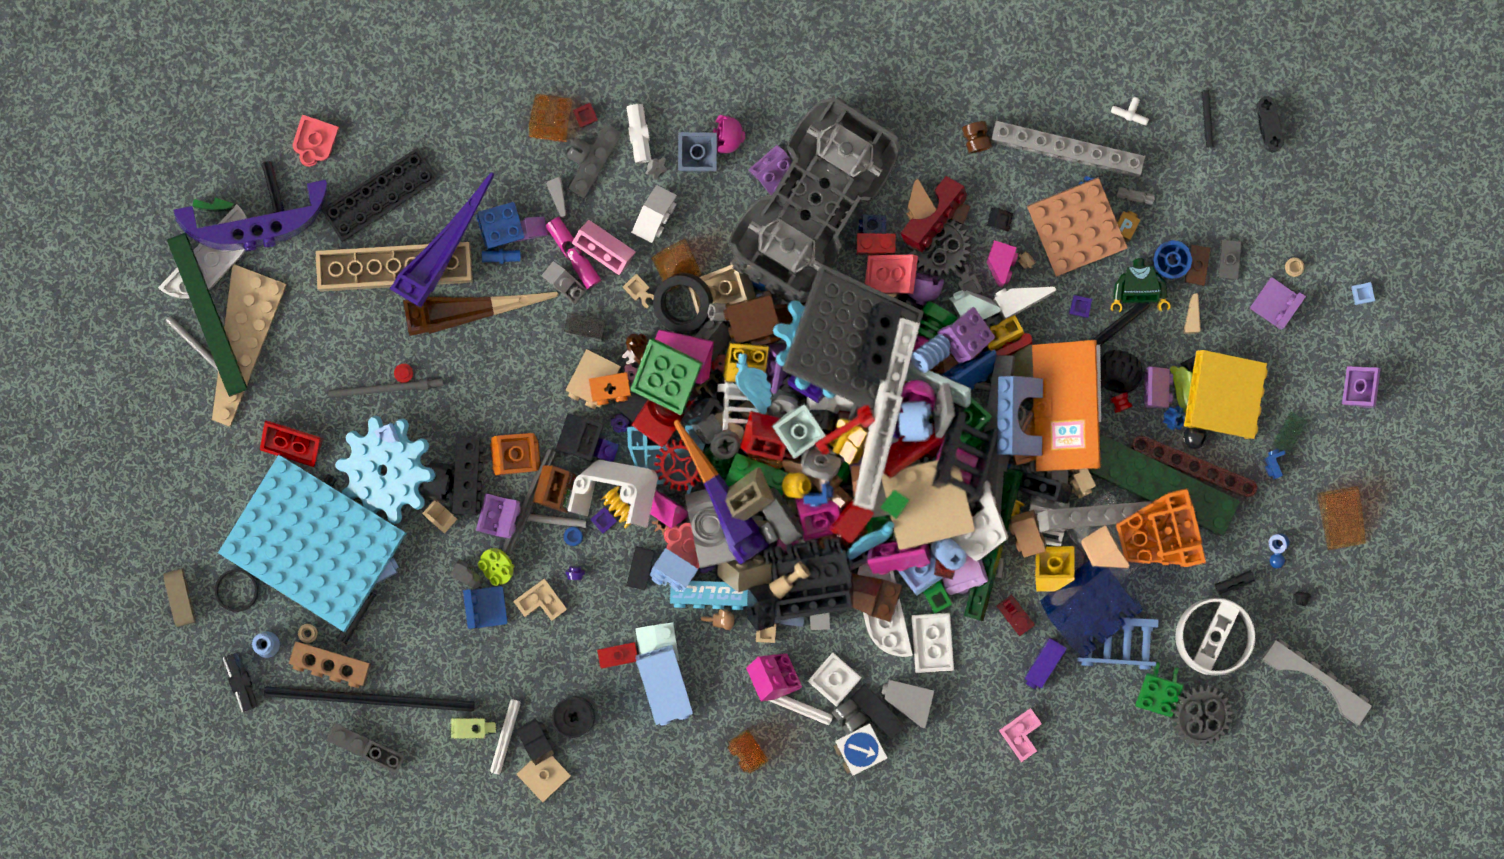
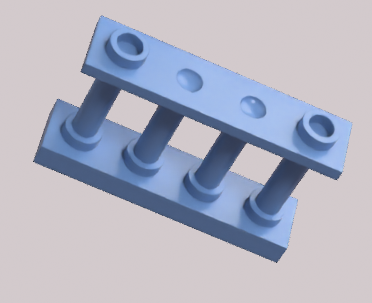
M1080 615L1079 623H1084V627H1086L1084 658H1077V661L1082 662V666H1093V662L1139 665V669L1151 670V666H1156V662H1149L1151 631H1153V628L1158 627V620ZM1095 624H1103V628H1105L1103 659L1092 658L1093 628H1095ZM1115 625H1121L1122 629H1124L1122 660L1111 659L1112 629L1115 628ZM1134 626L1141 627L1143 631L1142 661H1130L1131 635Z

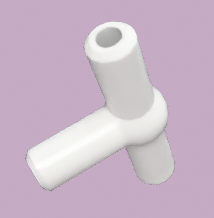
M1133 97L1128 111L1117 106L1112 107L1111 113L1122 116L1128 121H1135L1143 125H1147L1149 121L1148 118L1135 114L1140 99L1137 97Z

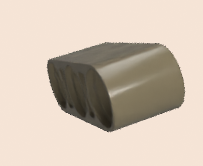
M183 569L163 573L176 627L196 622V618L192 614L194 610L191 598L188 597L190 593L187 581L183 577L185 575Z

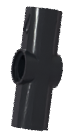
M239 652L223 657V662L229 675V684L233 693L236 694L241 711L245 712L258 707L251 688L253 687L252 682L248 679L250 676L245 671Z

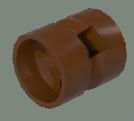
M979 121L962 127L964 138L968 139L966 146L969 154L992 148L990 137L986 136L988 132L986 121Z

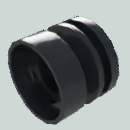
M578 696L568 697L558 702L551 716L552 725L555 730L567 738H577L589 732L594 726L596 718L592 704L585 698ZM575 712H577V717H579V720H575L573 722L572 716H570V714H574Z

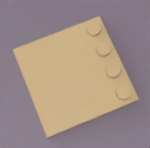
M938 460L905 468L892 478L882 474L881 479L886 499L893 490H896L910 500L897 519L891 516L899 550L975 532L965 491L950 484L939 489L932 486ZM953 466L951 471L952 477L962 481L960 469Z

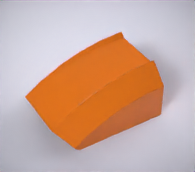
M534 433L499 435L491 438L492 469L495 475L527 473L539 470L541 464L539 443Z

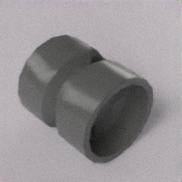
M852 698L832 711L837 721H842L841 726L847 734L867 721L863 713L857 711L858 706Z

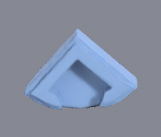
M389 423L374 431L376 436L385 442L394 443L400 441L393 423Z

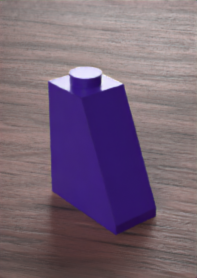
M1050 638L1047 639L1024 677L1027 680L1026 685L1035 690L1037 687L1042 688L1067 648Z

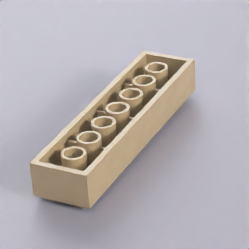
M459 242L437 285L473 283L471 244L469 242ZM429 244L316 251L317 288L320 292L390 288L399 273Z

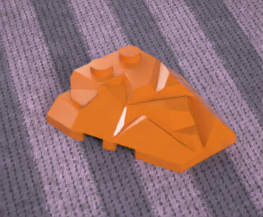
M1187 488L1165 494L1116 524L1123 554L1127 562L1148 564L1154 562L1162 563V565L1177 564L1182 567L1206 563L1196 514Z

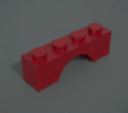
M947 176L944 177L935 189L939 200L936 211L923 219H911L901 232L904 243L920 252H923L925 248L931 245L936 234L942 231L947 220L954 216L955 210L966 200L967 193L964 185Z

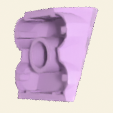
M966 554V562L959 569L951 570L943 565L948 572V575L942 578L945 591L949 595L956 593L964 594L968 592L969 588L979 587L988 582L982 559L975 561Z

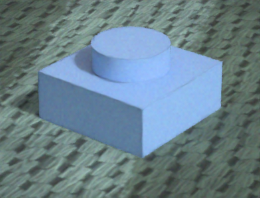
M1371 282L1351 287L1355 305L1375 301Z

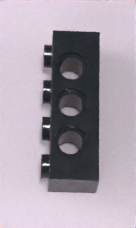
M882 301L872 306L870 310L871 321L866 328L867 339L862 346L863 357L857 368L859 371L858 378L878 385L887 380L902 308ZM880 320L884 322L885 328L880 325ZM876 339L881 342V346L877 345ZM872 357L876 359L877 365L872 362Z

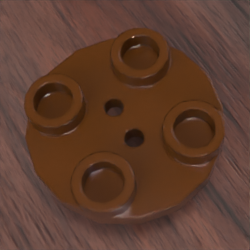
M643 333L639 335L630 334L626 338L628 350L622 355V358H629L626 362L627 365L634 362L640 365L648 345V339Z

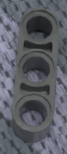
M772 488L770 491L775 501L764 507L762 511L782 542L789 545L803 536L804 530L779 491Z

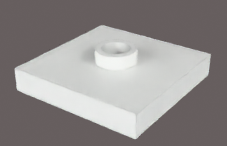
M832 652L808 682L837 707L862 677Z

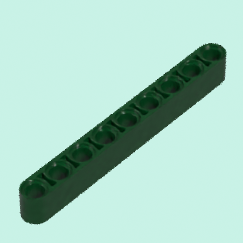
M184 232L167 239L228 396L231 397L248 390L187 234Z

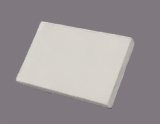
M950 613L911 615L915 673L954 670Z

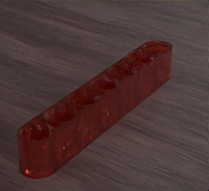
M1138 436L1131 442L1133 450L1173 469L1247 498L1257 492V485L1253 480L1148 437ZM1137 440L1144 441V450L1137 449L1135 445ZM1155 447H1160L1163 450L1162 457L1154 455ZM1174 454L1179 455L1181 458V462L1178 465L1171 461V457ZM1190 462L1198 464L1197 472H1192L1189 469ZM1209 469L1215 470V479H1210L1207 476ZM1227 476H1231L1234 479V484L1231 487L1225 483ZM1245 483L1250 484L1252 487L1250 494H1246L1243 491Z

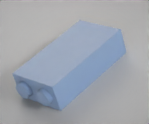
M673 645L636 655V662L656 725H667L671 723V720L678 718L683 720L693 714Z

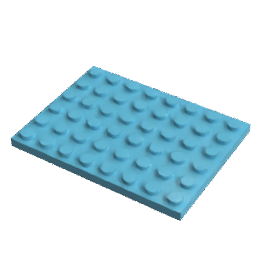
M278 455L218 553L343 632H346L407 533Z

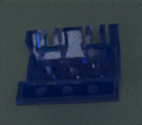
M1090 560L1074 572V581L1057 591H1051L1040 600L1047 617L1069 645L1083 658L1091 653L1090 649L1092 651L1096 649L1094 642L1089 639L1092 635L1099 642L1103 643L1106 641L1105 638H1110L1120 629V626L1123 627L1126 624L1124 619L1118 615L1121 611L1127 617L1133 619L1135 617L1134 613L1137 615L1143 610L1135 597L1131 598L1109 570L1111 567L1093 566Z

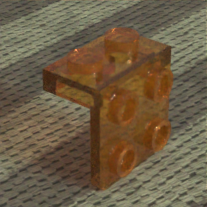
M536 94L529 121V137L567 142L572 99Z

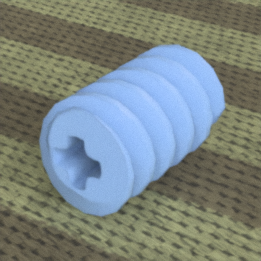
M940 334L934 336V338L912 353V364L920 372H928L929 369L939 364L944 358L949 357V350L951 348L949 340Z
M946 538L932 542L931 551L933 555L946 568L956 570L965 564L967 559L966 553L953 539Z

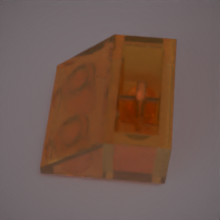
M748 728L728 741L730 745L727 748L733 757L736 755L741 761L738 764L744 773L748 771L751 774L769 761Z

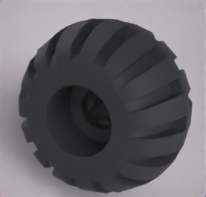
M1110 350L1100 357L1101 386L1117 393L1132 392L1138 387L1143 377V368L1140 360L1135 355L1121 350Z

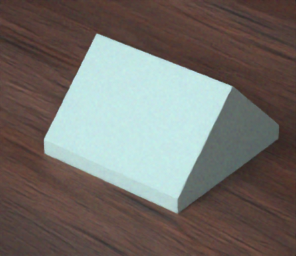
M805 404L788 412L772 426L793 458H796L815 445V442L825 437V434Z

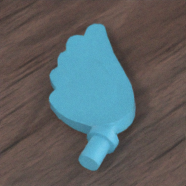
M739 354V362L737 363L739 371L735 378L736 384L740 391L753 403L758 412L766 414L767 407L771 406V384L766 380L767 374L760 369L748 367L746 363L747 354Z
M889 521L881 530L860 538L847 551L848 559L852 560L865 551L886 541L893 532L894 523Z

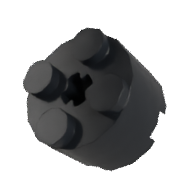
M431 461L428 465L425 464L424 467L432 468L435 472V478L431 482L421 483L419 493L423 495L424 499L448 503V492L452 493L454 486L452 470L455 469V466Z

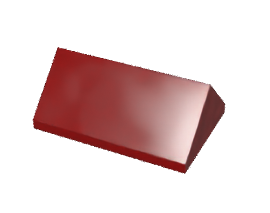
M265 420L260 450L315 467L324 439Z

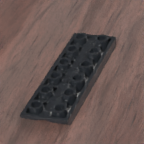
M416 148L324 207L321 211L343 242L432 185L438 179L418 148Z

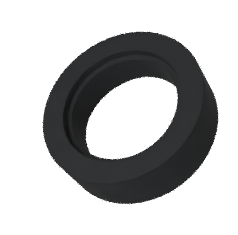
M678 273L667 278L658 286L653 298L654 312L661 324L672 331L681 333L693 331L701 326L708 319L709 305L713 303L712 293L708 285L701 278L690 273ZM686 285L698 294L700 310L694 319L679 320L668 311L666 296L673 286Z

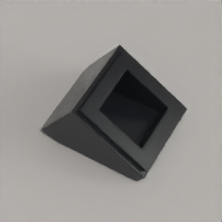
M991 208L986 226L1009 232L1013 213L1000 208Z

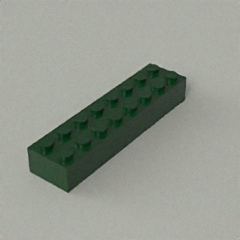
M1102 434L1099 435L1101 468L1088 469L1090 474L1148 502H1154L1169 492L1187 488L1193 503L1198 526L1219 536H1224L1239 505V500Z

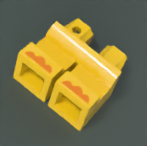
M846 418L839 419L837 428L845 425L850 420ZM859 424L829 443L833 447L832 451L844 457V460L849 464L858 463L865 450L869 428Z

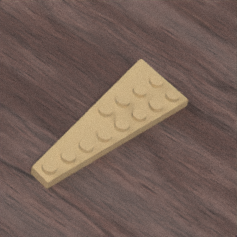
M233 264L224 329L247 385L287 285ZM219 372L212 420L231 427L244 392L229 397Z

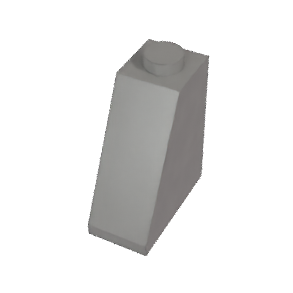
M888 680V684L884 683L881 693L885 695L884 699L918 726L926 728L934 690Z

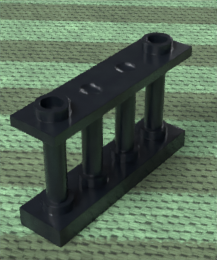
M959 411L954 414L945 432L932 486L937 489L948 484L970 493L968 503H973L981 500L984 495L983 488L993 449L998 440L997 433L999 429L993 428L984 433L965 423L966 414ZM962 431L983 440L981 450L961 442ZM957 449L979 458L976 468L956 459ZM953 466L974 475L972 486L952 477L951 471Z

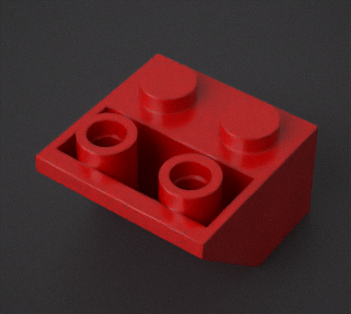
M750 411L740 448L749 454L782 461L786 446L772 427L781 418Z

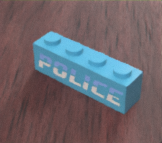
M691 581L684 592L681 590L676 591L672 587L670 590V604H674V608H685L686 604H693V608L705 609V605H713L712 609H724V606H732V610H743V606H747L748 590L737 592L725 582Z

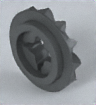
M721 430V433L715 434L714 439L711 440L710 449L715 457L729 459L739 451L741 441L736 432ZM724 439L729 442L727 443L726 450L722 446Z

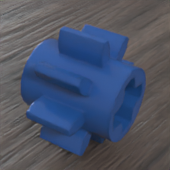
M1170 406L1164 412L1163 423L1167 424V428L1171 430L1175 428L1180 430L1184 426L1186 413L1179 406H1176V408Z

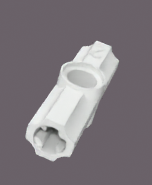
M643 104L627 106L630 126L628 129L630 141L633 145L635 164L651 161L648 142L650 139L648 126L645 123Z

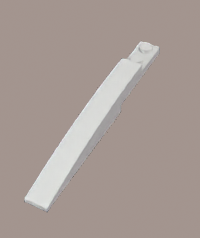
M900 318L887 380L879 385L873 410L875 421L869 427L854 505L870 510L874 508L903 398L900 396L920 325L904 318Z

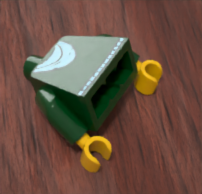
M1134 259L1133 267H1127L1126 273L1121 274L1115 283L1113 294L1115 301L1111 304V310L1113 311L1114 304L1120 305L1119 312L1122 310L1120 300H1122V303L1158 302L1157 308L1159 311H1162L1161 305L1166 303L1167 310H1169L1170 303L1166 301L1168 295L1165 280L1159 273L1155 272L1154 267L1145 266L1144 259Z

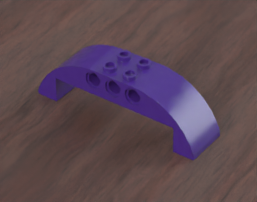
M326 180L307 183L310 206L201 228H197L193 206L174 209L173 211L178 225L196 242L217 250L235 251L245 249V251H253L257 249V246L273 247L276 245L275 243L288 240L306 230L315 221L323 207L327 193ZM279 227L281 231L273 232L272 229ZM255 231L262 232L260 236L253 235ZM236 235L243 236L240 240H236L234 237Z

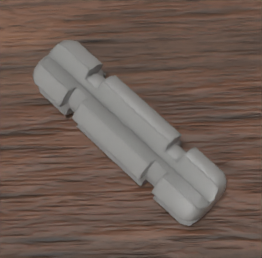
M1122 187L1117 192L1118 198H1127V200L1139 203L1145 202L1148 205H1152L1155 199L1154 194L1147 193L1146 195L1145 192L1131 189L1128 191L1127 188Z

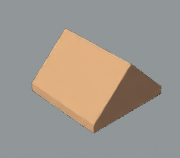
M1106 525L1082 539L1081 543L1093 566L1129 567L1118 542Z

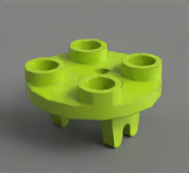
M490 548L484 551L478 562L479 569L483 571L484 575L494 586L509 582L513 576V568L515 566L501 549Z

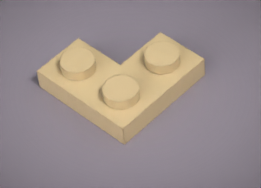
M545 579L513 601L524 617L541 606L551 621H553L567 610Z

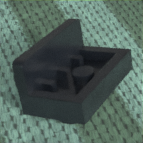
M714 398L693 401L685 409L682 421L687 425L704 422L710 413H721L724 411V408Z

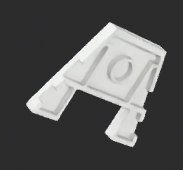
M988 480L984 484V495L979 500L984 509L972 517L975 532L950 537L975 561H979L1008 539Z

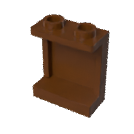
M770 291L764 292L763 296L738 303H725L724 317L726 321H730L729 334L731 339L735 338L737 344L774 334L773 328L779 323Z

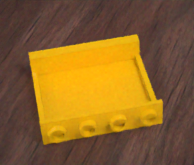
M1206 350L1196 351L1184 427L1200 428L1244 437V439H1254L1258 432L1257 420L1261 414L1260 402L1264 395V379H1266L1268 373L1267 363Z

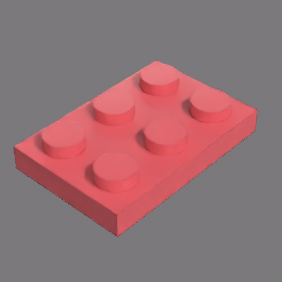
M868 255L865 284L885 294H913L918 256Z

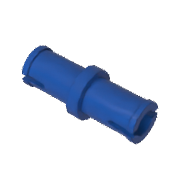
M499 249V251H482V263L499 262V264H503V262H521L520 250L503 251V249Z

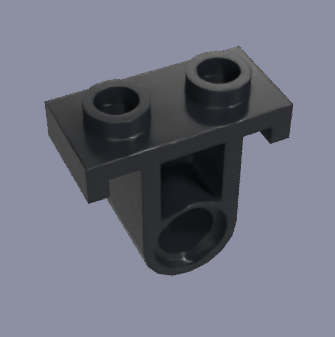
M718 368L713 373L710 371V376L702 384L695 383L689 400L692 402L696 397L699 400L714 398L724 408V392H718V384H721L718 378L723 373Z

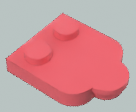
M302 115L293 141V148L300 154L301 163L311 167L318 160L324 161L328 159L339 127Z
M683 523L679 527L666 528L664 539L668 543L667 549L696 568H699L700 565L691 524Z

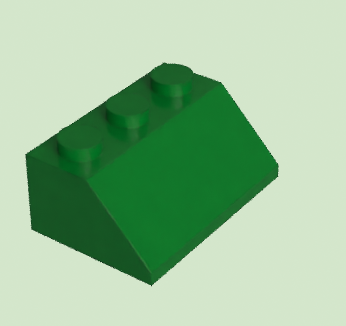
M736 453L725 481L728 487L760 467L769 488L777 489L783 496L782 482L789 473Z

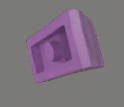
M531 217L520 221L525 237L515 242L548 236L545 218Z

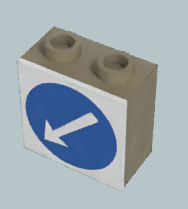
M870 723L835 740L837 745L833 746L837 755L843 756L845 762L842 764L847 774L851 772L852 776L887 759Z

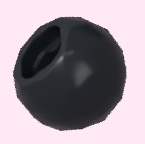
M1188 427L1184 432L1183 439L1189 448L1199 449L1205 442L1207 433L1205 429Z

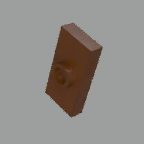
M1191 245L1192 264L1186 274L1185 283L1205 286L1211 248Z

